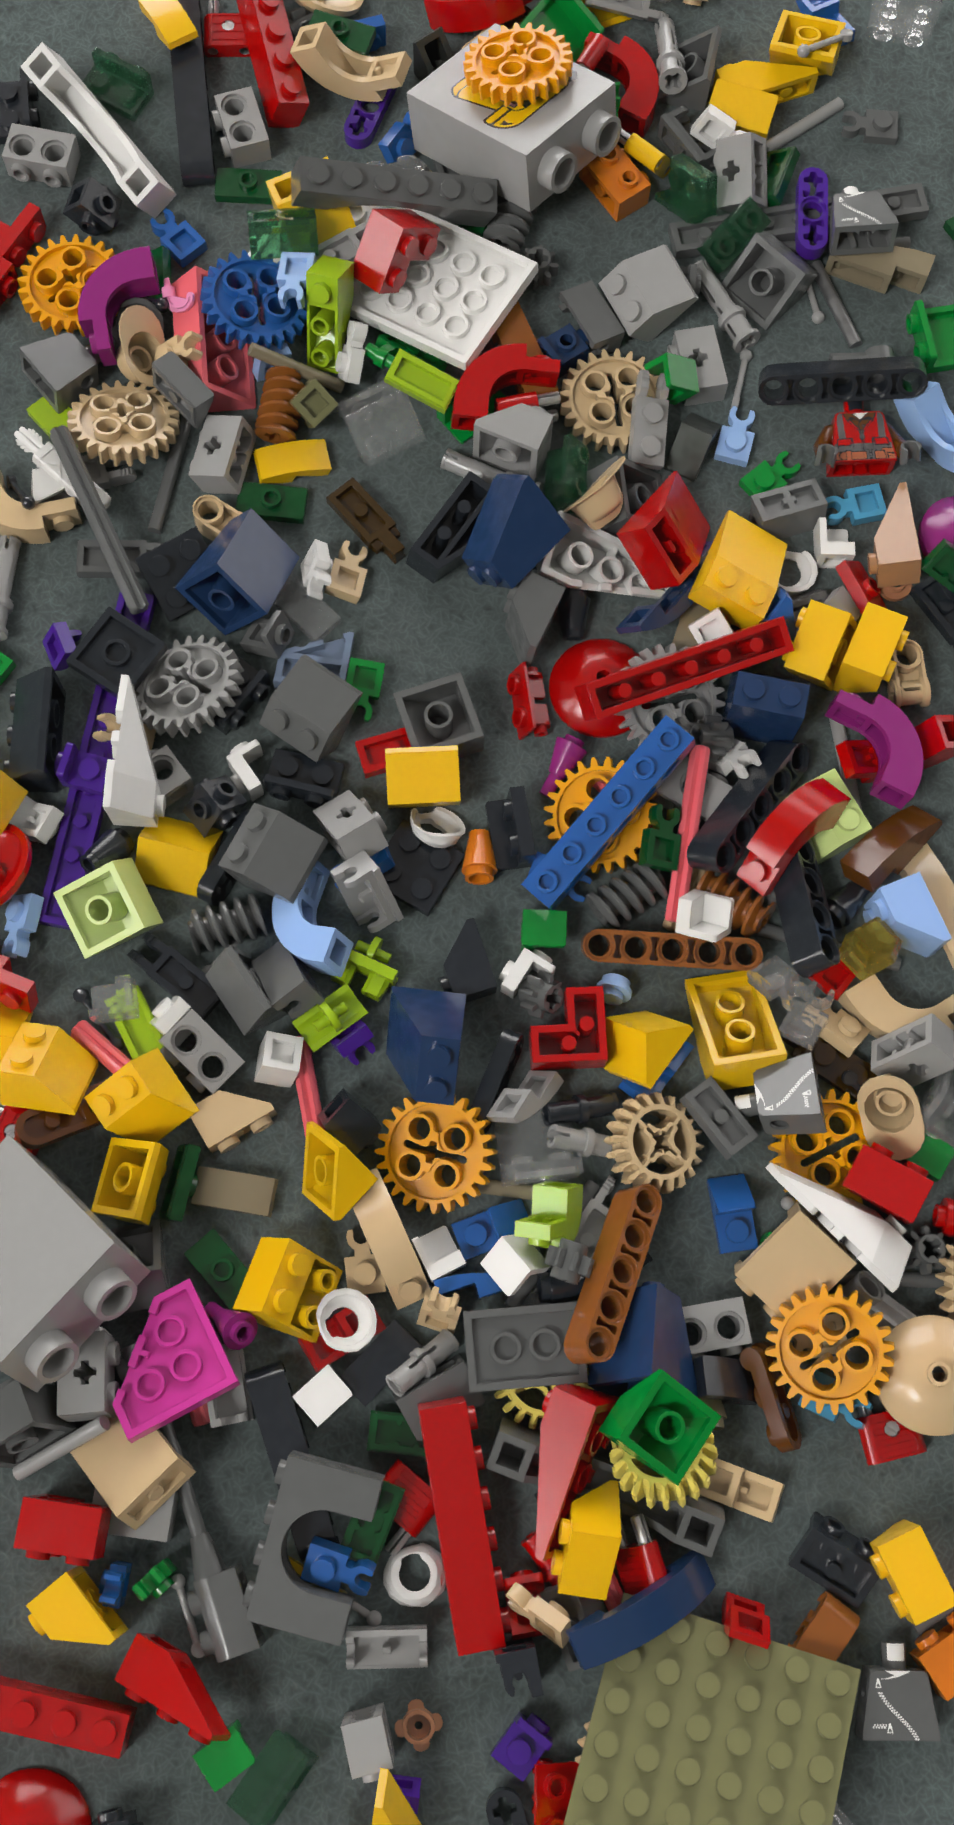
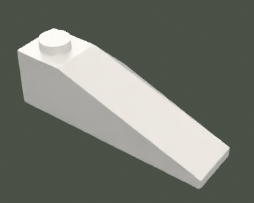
M562 510L558 511V514L571 530L536 565L538 574L568 588L660 599L670 588L651 590L619 538L601 529L593 530L582 520L566 512L563 513Z
M121 674L116 704V722L121 724L120 730L112 731L111 735L112 754L115 760H107L103 808L113 825L158 828V817H164L166 797L165 795H160L161 792L134 686L129 675Z
M770 1162L765 1167L813 1216L817 1217L820 1223L838 1241L841 1240L856 1258L892 1293L899 1287L912 1246L902 1237L907 1230L891 1214L884 1219L875 1209Z

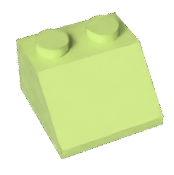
M835 768L813 780L824 778L851 798L833 829L819 832L812 837L818 864L857 844L872 830V826Z
M132 857L113 860L53 893L85 959L127 942L164 923Z

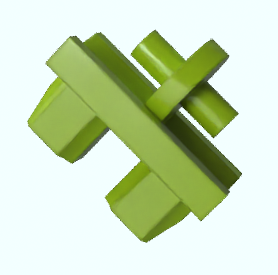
M376 936L371 944L358 940L354 949L361 953L351 950L342 977L331 976V980L342 986L346 983L350 985L355 973H361L368 977L361 993L379 1002L388 988L396 985L398 970L385 965L389 963L392 954L381 950L383 939Z
M346 983L326 997L325 1001L320 1005L316 1004L295 1019L292 1024L314 1053L367 1015L368 1012Z

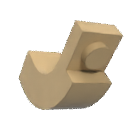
M326 21L300 27L290 54L299 66L320 85L343 97L365 102L383 101L387 89L402 87L412 62L406 51L376 57L356 53L340 42Z
M0 470V535H7L8 539H10V536L16 537L22 543L44 544L51 543L49 530L54 529L63 532L71 530L74 525L82 524L80 510L74 497L38 503L30 510L23 508L21 502L14 500L6 493L4 477Z
M874 973L845 991L838 999L844 1010L870 1029L869 1034L876 1038H880L931 1013L950 1029L954 1030L952 1023L954 1022V994L930 1008L915 1009L906 1007L890 996Z
M374 1168L370 1171L378 1180L353 1206V1210L396 1308L399 1310L423 1299L425 1295L430 1296L431 1289L378 1169Z

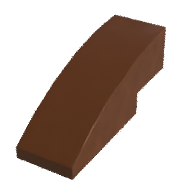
M914 805L897 812L872 829L840 860L844 876L874 893L891 872L898 875L942 826V820Z

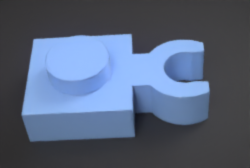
M281 253L276 280L279 287L278 299L282 309L286 308V302L290 298H296L298 309L305 307L306 299L303 290H306V271L317 261L315 253Z
M733 406L728 417L730 427L722 425L714 460L746 467L755 433L747 430L753 425L755 412L750 410L746 420H739L736 417L737 407Z
M33 893L14 895L5 913L7 921L4 930L8 931L9 934L3 943L2 955L14 959L17 958V955L24 958L27 957L30 949L29 936L30 933H36L44 897Z

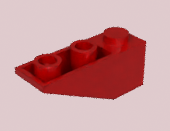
M137 1633L114 1679L127 1688L124 1694L138 1703L146 1704L148 1701L158 1708L156 1714L163 1720L172 1724L181 1722L190 1728L188 1735L200 1743L210 1745L212 1741H228L231 1734L188 1654L155 1634Z

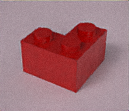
M372 209L354 259V278L379 294L399 293L400 288L406 281V272L410 261L430 259V256L437 248V238L441 228L411 209Z
M603 986L566 987L563 998L565 1024L530 1026L531 1070L604 1068L608 1061Z
M875 1142L872 1143L871 1147L863 1144L840 1187L872 1203L873 1207L885 1214H891L896 1220L905 1225L912 1224L934 1184V1181L926 1178L929 1171L910 1161L904 1163V1165L891 1159L894 1154L892 1151Z
M53 1494L24 1496L13 1548L26 1550L25 1557L31 1559L50 1560V1557L66 1556V1564L89 1566L90 1560L104 1557L112 1510L109 1506L85 1503V1499Z

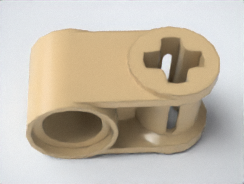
M213 495L200 496L193 504L195 526H197L203 536L212 541L230 520L243 513ZM207 513H214L217 515L215 518L211 520H206L202 518Z
M907 639L902 652L894 650L891 660L897 662L890 681L887 682L888 699L899 708L919 704L921 707H928L931 701V687L926 674L923 651L917 642ZM896 655L905 656L909 660L910 665L900 663Z

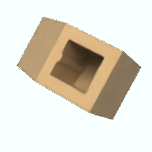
M219 1090L196 1104L200 1111L194 1114L191 1119L208 1149L212 1153L219 1149L220 1153L223 1154L241 1143L239 1137L250 1130L257 1134L270 1127L274 1123L271 1118L276 1116L277 1112L270 1102Z

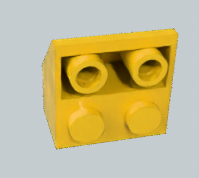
M291 171L265 181L275 213L294 252H306L342 231L356 227L349 206L331 209L291 206Z
M261 1237L233 1309L252 1314L257 1323L316 1343L320 1333L316 1317L317 1308L323 1297L337 1288L343 1270L290 1238Z

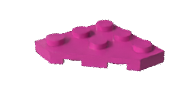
M190 1278L154 1296L148 1311L150 1315L142 1335L139 1334L128 1362L129 1369L121 1389L118 1388L112 1403L127 1440L130 1443L143 1438L240 1385Z

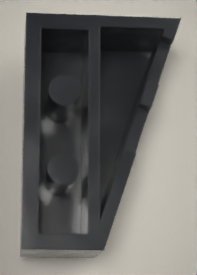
M469 471L411 547L406 564L433 584L464 564L465 562L462 559L463 553L491 485Z

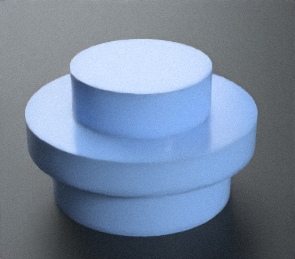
M615 973L605 974L602 976V980L596 984V986H603L604 1002L609 1005H620L631 999V983L622 975Z

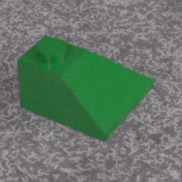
M658 1369L619 1397L598 1431L625 1452L678 1486L720 1420L721 1415L664 1370Z

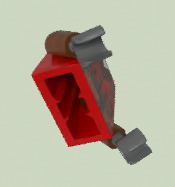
M863 401L843 402L844 412L834 415L832 423L824 426L813 445L816 456L814 466H819L821 462L827 463L826 477L888 475L891 473L897 457L900 458V465H906L908 459L920 462L922 448L921 443L918 441H905L893 426L886 422L882 412L864 411Z

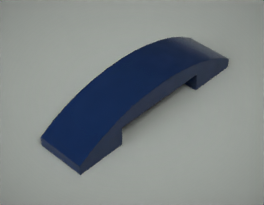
M714 540L706 541L699 564L680 586L670 587L655 604L635 607L616 627L618 633L623 634L657 629L669 624L682 615L694 603V601L687 597Z
M693 1550L666 1566L667 1575L607 1613L597 1610L565 1630L580 1667L586 1670L616 1659L651 1641L693 1611L716 1586L704 1555Z

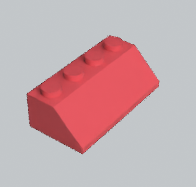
M194 266L171 284V286L175 287L177 297L186 298L188 292H193L195 295V301L191 309L182 313L173 312L174 336L180 335L183 337L188 331H193L203 336V340L195 346V349L203 352V356L198 361L189 360L188 367L214 393V399L208 412L255 409V381L252 372L253 357L247 355L250 344H245L240 350L238 349V340L234 339L227 344L225 343V332L215 335V324L207 325V314L201 312L202 301L200 300L203 277H208V271Z

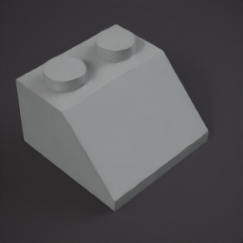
M664 244L621 261L598 283L630 337L645 342L652 341L699 299L670 249Z
M520 403L476 419L473 431V458L505 471L513 470L519 475H529L535 482L550 450L554 415L549 414L541 407H531Z

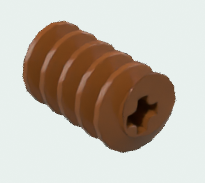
M275 366L269 368L266 372V381L262 389L261 405L257 412L258 417L255 422L256 429L254 430L255 435L264 441L274 444L296 441L297 436L294 432L299 428L297 420L300 419L301 415L293 408L289 401L305 385L301 382L302 377L300 373L293 368Z
M706 871L696 889L734 899L731 929L737 930L742 927L741 935L745 938L760 932L773 915L777 903L773 901L765 908L762 906L765 896L760 894L754 900L750 898L753 890L751 886H748L742 892L738 891L741 883L739 878L728 884L726 882L729 872L721 873L717 877L715 872Z

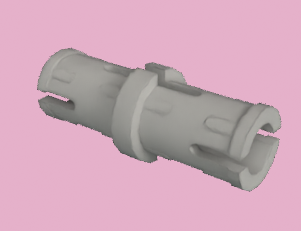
M552 1124L547 1132V1138H554L553 1141H546L547 1147L551 1149L556 1148L577 1152L579 1157L588 1158L590 1155L605 1157L609 1151H612V1145L603 1141L610 1135L595 1133L592 1128L583 1127L581 1130Z
M443 1329L424 1347H418L411 1351L409 1354L410 1358L386 1376L387 1385L393 1393L402 1397L406 1391L423 1377L432 1376L436 1372V1366L459 1349V1343L450 1331Z

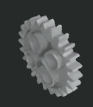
M201 635L197 642H194L192 637L188 636L185 644L182 645L177 639L174 640L173 648L165 652L135 691L142 721L148 729H155L160 736L167 731L171 738H174L178 730H180L183 736L187 737L190 728H195L198 733H201L202 724L207 722L212 727L215 725L213 718L216 715L225 718L226 714L223 708L236 705L231 696L241 695L242 692L238 685L244 683V679L240 674L244 670L233 649H230L225 641L219 643L216 637L207 641L204 635Z
M675 643L669 644L665 649H663L661 644L652 647V651L646 648L639 652L640 658L634 656L629 659V665L634 667L677 652ZM685 646V647L679 649L678 651L683 650V649H686V648H688V647ZM625 667V668L621 669L620 671L625 670V669H628V668H631V667ZM715 678L644 704L655 703L663 698L667 700L692 693L696 694V699L683 700L674 705L673 703H668L650 709H643L641 705L614 715H624L625 721L619 725V728L630 727L632 731L628 735L627 740L630 741L638 737L640 739L639 747L656 727L653 723V714L657 715L661 720L667 715L689 734L692 726L697 724V720H704L705 715L721 716L723 720L724 717L716 712V709L725 706L726 703L717 700L716 695L723 692L724 688L714 687L713 682L718 679ZM685 708L692 712L694 716L693 723L689 722L686 718Z

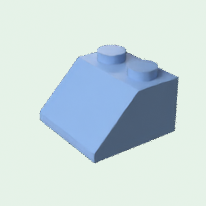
M920 872L880 887L864 905V921L869 930L876 931L879 939L926 958L934 955L952 939Z

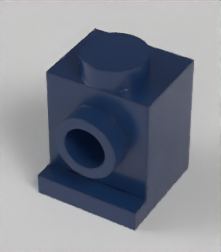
M570 323L546 338L542 336L537 339L543 355L549 356L551 359L560 360L558 379L567 374L569 368L575 369L577 367V360L581 359L584 362L588 360L590 341L582 329L576 331Z

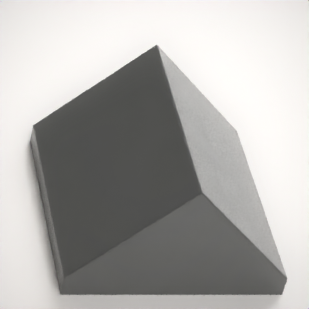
M719 25L677 44L678 51L682 53L685 60L684 70L688 77L687 85L683 91L675 95H668L659 87L658 103L677 107L685 105L688 109L704 112L722 28Z
M230 945L218 957L205 974V977L245 1036L286 1016L288 1011L286 1008L277 1011L271 1005L251 963L253 961L251 955Z

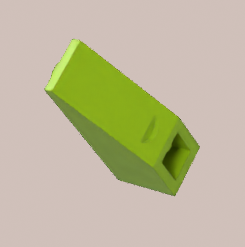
M322 255L306 271L307 365L315 369L338 374L335 369L338 352L342 351L343 344H345L354 296L353 261Z

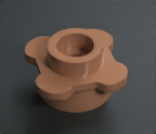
M413 1699L408 1703V1711L403 1719L396 1721L395 1733L398 1737H405L408 1742L413 1744L416 1751L422 1752L429 1748V1741L433 1737L434 1732L442 1728L443 1720L439 1713H431L427 1710L422 1700ZM417 1721L422 1722L423 1726L421 1729L415 1727Z

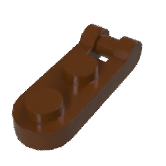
M103 1082L89 1086L84 1097ZM83 1097L75 1115L28 1109L17 1119L14 1135L15 1139L22 1146L34 1150L102 1124L95 1113H91L87 1101Z
M759 1341L740 1353V1363L744 1369L751 1371L755 1383L754 1397L758 1406L763 1408L768 1423L766 1432L770 1444L773 1447H777L782 1453L798 1450L802 1442L801 1432L791 1400L787 1397L786 1385H776V1381L782 1373L781 1371L774 1372L768 1369L769 1365L777 1360V1358L765 1355L766 1348L772 1345L766 1341Z

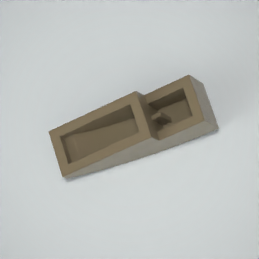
M894 246L893 252L829 255L825 270L828 275L883 294L886 293L889 284L920 294L936 255Z

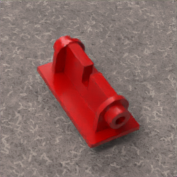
M522 662L509 674L507 680V691L512 695L514 707L512 723L517 728L519 740L524 739L533 731L535 737L548 735V729L551 727L547 704H535V700L546 698L542 673L538 672L537 667L527 668L526 662Z

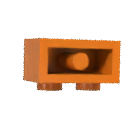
M618 144L607 156H597L579 171L580 179L616 222L648 204L651 188L650 180L645 172L640 171L631 161L630 155L624 151V148H620Z

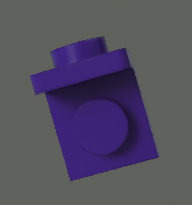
M67 742L64 751H60L56 756L54 771L63 786L104 796L107 760L111 758L80 751L74 743Z
M519 1711L490 1752V1755L523 1782L544 1751H549L552 1747L553 1741L548 1735L551 1728L536 1714L531 1712L527 1718Z

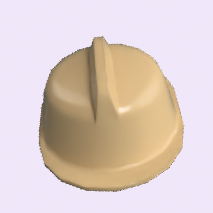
M133 305L127 307L120 317L119 336L121 345L117 350V365L121 373L128 380L133 381L135 386L143 383L148 387H155L153 385L152 362L155 361L156 347L165 342L164 333L160 321L151 310L145 306Z
M623 456L614 462L592 484L585 494L566 508L563 513L571 509L593 530H599L615 519L623 505V494L614 474L622 466L626 457Z
M890 1073L867 1080L857 1094V1106L868 1145L871 1147L872 1143L875 1142L894 1153L891 1158L893 1160H903L912 1157L920 1150L925 1139V1126L920 1103L913 1087L905 1080L891 1076Z

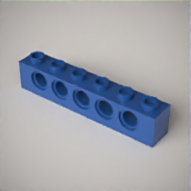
M665 715L521 885L550 910H555L694 748L695 738Z

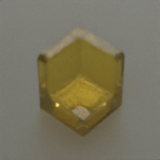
M876 917L845 935L839 950L840 959L860 981H863L895 963L903 941L880 917Z

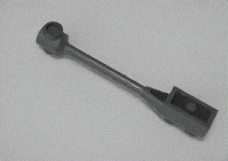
M136 1343L121 1349L123 1358L120 1359V1364L116 1366V1370L122 1382H124L129 1369L128 1362ZM172 1421L159 1428V1430L175 1451L183 1457ZM189 1478L177 1490L192 1537L190 1538L194 1581L192 1583L195 1590L187 1592V1601L192 1615L195 1617L202 1614L207 1630L199 1633L203 1653L206 1657L215 1654L217 1663L259 1649L266 1640L261 1624L245 1620L248 1607L243 1606L242 1602L248 1582L242 1563L240 1562L226 1568L209 1531H206L192 1482Z

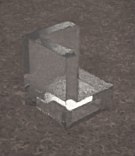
M130 974L115 976V984L91 988L93 1009L88 1010V1015L95 1024L140 1018L137 986Z

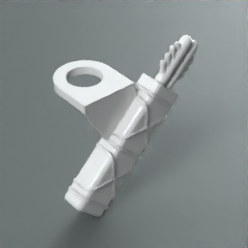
M20 427L19 431H15L14 436L17 438L15 440L17 445L24 449V452L34 453L32 462L39 468L32 469L31 497L34 498L35 504L63 491L74 497L80 504L54 445L49 441L45 445L42 444V436L35 433L34 429L28 428L27 430L25 427ZM93 481L105 509H107L111 504V497Z

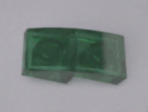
M749 196L702 242L697 250L719 274L749 244L755 233H762L772 221Z

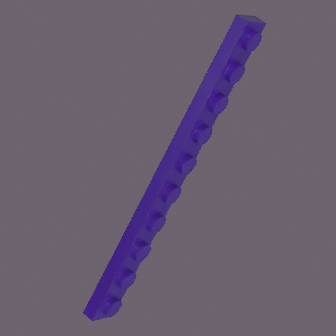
M120 591L115 610L149 632L157 602L155 595L144 593L149 603L148 609L143 613L133 615L130 613ZM97 684L80 751L113 759L111 740L99 742L93 738V732L101 730L107 732L106 724L97 720V715L111 713L116 716L117 698ZM73 788L69 789L64 815L42 895L44 901L38 922L41 925L71 930L53 893L88 874L82 868L79 859L98 839L105 811L103 808V796Z

